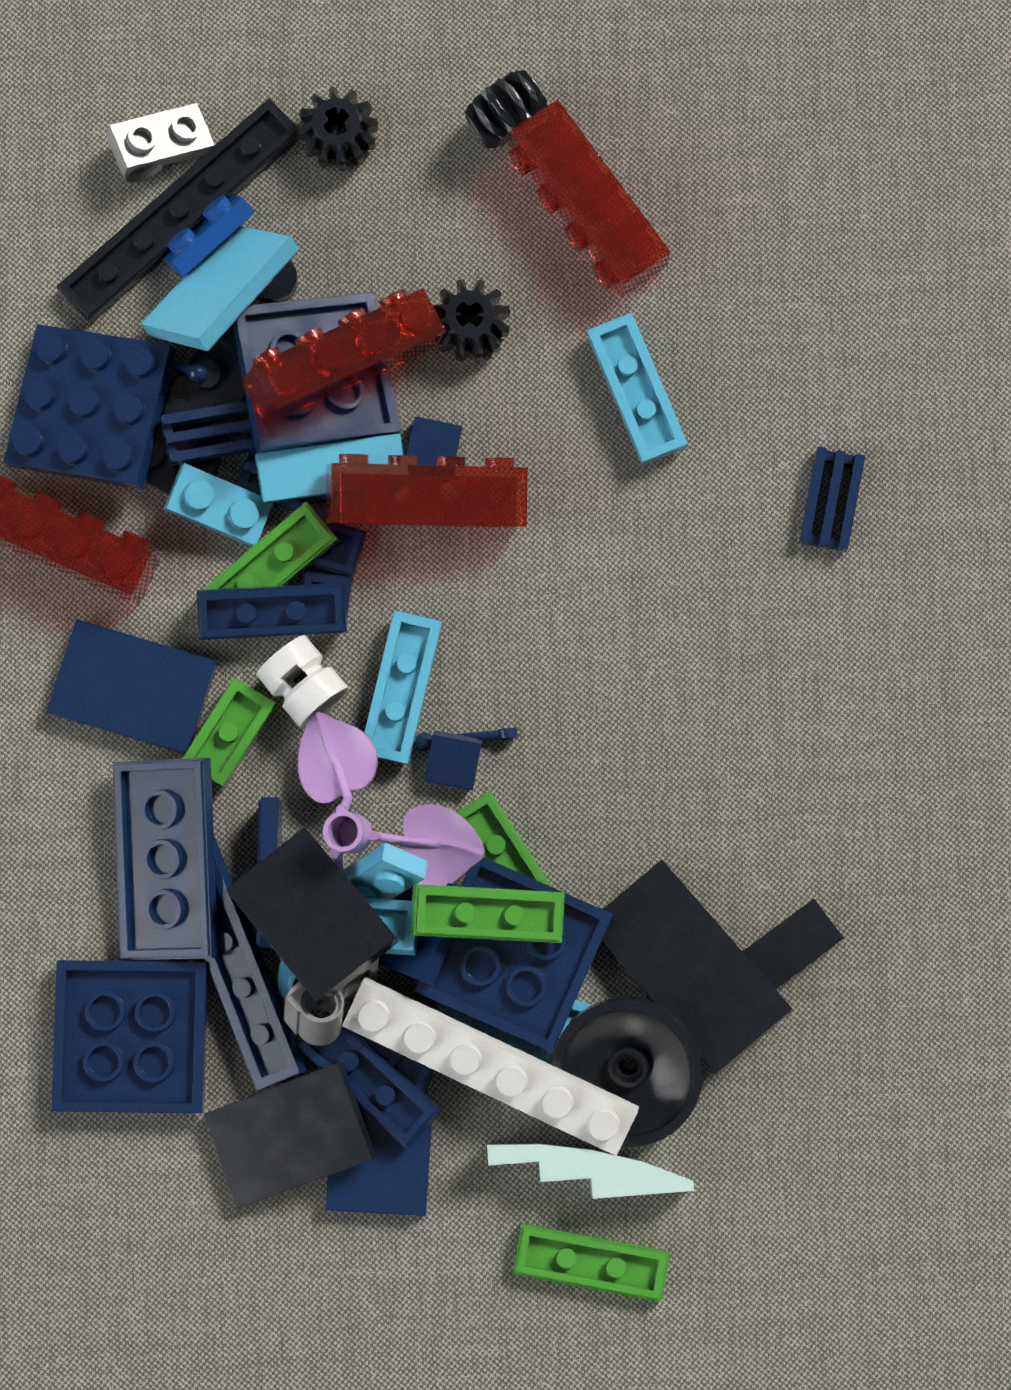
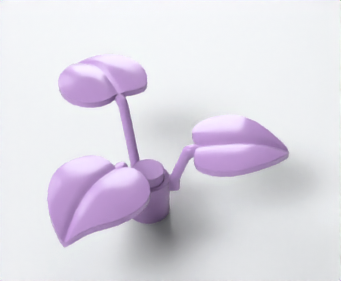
M315 712L311 716L300 742L298 774L303 789L316 802L327 804L337 800L341 795L343 797L341 804L336 807V812L328 817L323 827L324 840L332 848L330 856L341 871L344 870L343 854L362 852L371 841L403 845L402 850L427 860L425 879L417 883L422 885L447 886L448 883L453 884L483 859L485 851L476 830L465 818L447 807L427 804L409 810L403 820L404 836L372 831L371 825L365 817L349 812L348 810L353 799L351 791L367 787L376 774L378 766L376 748L372 740L357 727L336 720L321 712Z

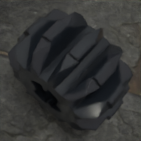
M526 70L510 72L505 77L498 78L495 83L486 87L481 94L474 97L473 102L467 106L465 118L471 126L470 130L478 140L482 141L487 149L503 146L508 141L514 140L518 135L527 131L532 124L536 123L539 117L545 114L548 101L542 93L543 89L535 78H531Z
M333 86L329 89L330 99L324 100L320 95L314 93L311 97L314 109L301 108L299 113L300 119L305 124L297 128L298 139L306 141L303 146L305 155L313 157L319 154V166L323 169L329 166L332 159H335L338 169L344 171L347 168L346 159L350 157L354 162L362 165L365 161L362 149H375L376 139L371 134L379 130L378 120L369 117L372 113V105L369 101L357 103V92L353 89L347 92L343 99L339 98L338 90ZM339 124V128L342 129L344 124L346 132L337 135L336 129H334L331 134L330 126Z
M460 279L456 282V295L450 290L443 288L439 292L443 304L431 305L430 315L437 319V321L430 324V333L432 336H442L438 343L439 349L442 352L449 351L452 347L456 346L455 359L457 361H463L466 351L473 350L474 359L480 362L483 360V346L497 353L500 350V342L497 337L509 336L510 326L503 321L510 317V308L506 305H497L501 299V292L498 289L484 295L485 283L481 279L476 281L473 291H467L465 281ZM465 315L471 319L478 315L479 325L475 327L469 322L462 326L461 316Z

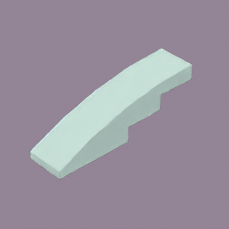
M541 1143L487 1144L488 1166L539 1162L540 1182L590 1178L591 1197L593 1199L694 1191V1183L691 1179L640 1160L619 1155L615 1156L598 1150Z

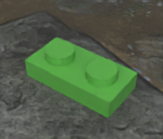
M234 677L182 759L211 758V779L225 788L276 709L277 704Z

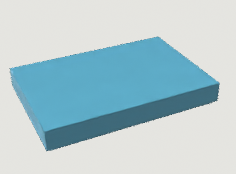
M239 226L179 281L141 323V326L150 337L209 351L297 253L298 246L291 236Z

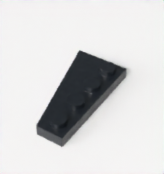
M232 325L209 351L197 349L187 363L190 366L194 364L203 365L207 371L205 380L195 383L190 380L188 375L180 373L166 393L161 415L244 401L246 395ZM239 416L173 427V432L237 422ZM160 422L146 482L166 496H169L182 464L170 466ZM230 435L176 444L178 451L227 443ZM220 457L186 464L216 476L222 461Z

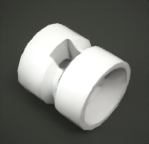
M301 635L283 646L256 673L257 677L274 697L283 696L285 698L282 707L300 729L306 727L315 712L325 714L349 690L348 686L332 667L323 668L320 665L323 657L306 635ZM302 672H305L307 677L296 685L293 680Z

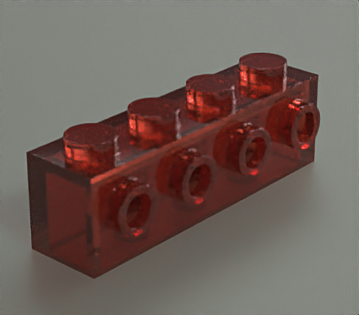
M558 99L510 131L511 150L508 151L512 163L523 176L530 173L539 186L536 189V193L540 201L551 214L558 211L567 224L564 227V231L568 239L579 252L586 249L596 263L592 266L596 277L607 290L614 287L622 298L668 266L671 251Z
M424 288L409 295L405 289L396 291L379 302L381 307L366 314L363 308L357 309L339 319L337 322L339 326L323 333L320 327L315 328L295 340L297 346L280 352L278 347H274L256 356L252 360L254 365L242 384L264 426L432 349L446 332V329Z
M339 454V463L326 465V524L492 528L527 527L528 468L514 467V458H485V467L466 466V457L439 456L436 459V465H417V456L388 455V464H368V455Z
M0 476V545L140 606L160 563L154 552L149 550L151 542L129 531H124L121 537L104 530L106 526L104 521L82 511L79 512L77 518L60 511L62 506L60 502L42 493L35 492L33 498L16 492L18 487L16 483Z

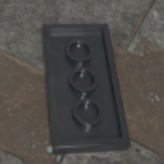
M660 860L603 908V910L613 914L601 940L603 945L653 1003L659 1004L671 1011L687 1026L699 1047L702 1060L716 1076L793 1012L792 1007L663 860Z

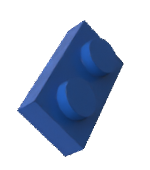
M224 195L218 197L203 211L202 214L206 219L193 231L189 227L183 229L169 241L167 247L170 251L162 260L175 274L184 277L253 215L255 211L243 197L235 195L228 199Z

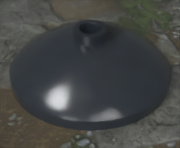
M621 997L608 999L591 1005L580 1012L563 1030L552 1058L553 1066L639 1106L638 1113L621 1147L645 1146L671 1135L686 1122L693 1112L702 1088V1058L699 1047L690 1030L668 1009L640 998ZM625 1056H632L638 1061V1066L633 1070H627L622 1067L620 1060Z

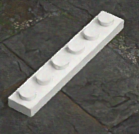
M367 977L362 981L342 1024L343 1027L615 1156H617L638 1113L639 1106Z

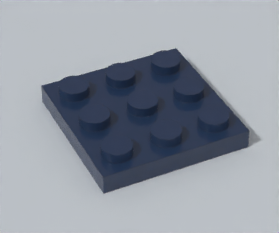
M374 292L249 305L232 324L257 453L399 434L401 432Z
M37 324L3 463L11 468L144 490L177 350L170 344Z
M485 857L467 872L461 887L562 892ZM565 893L562 943L454 938L434 986L419 981L415 992L553 1053L613 914Z
M57 960L51 1111L204 1113L208 993L207 962Z

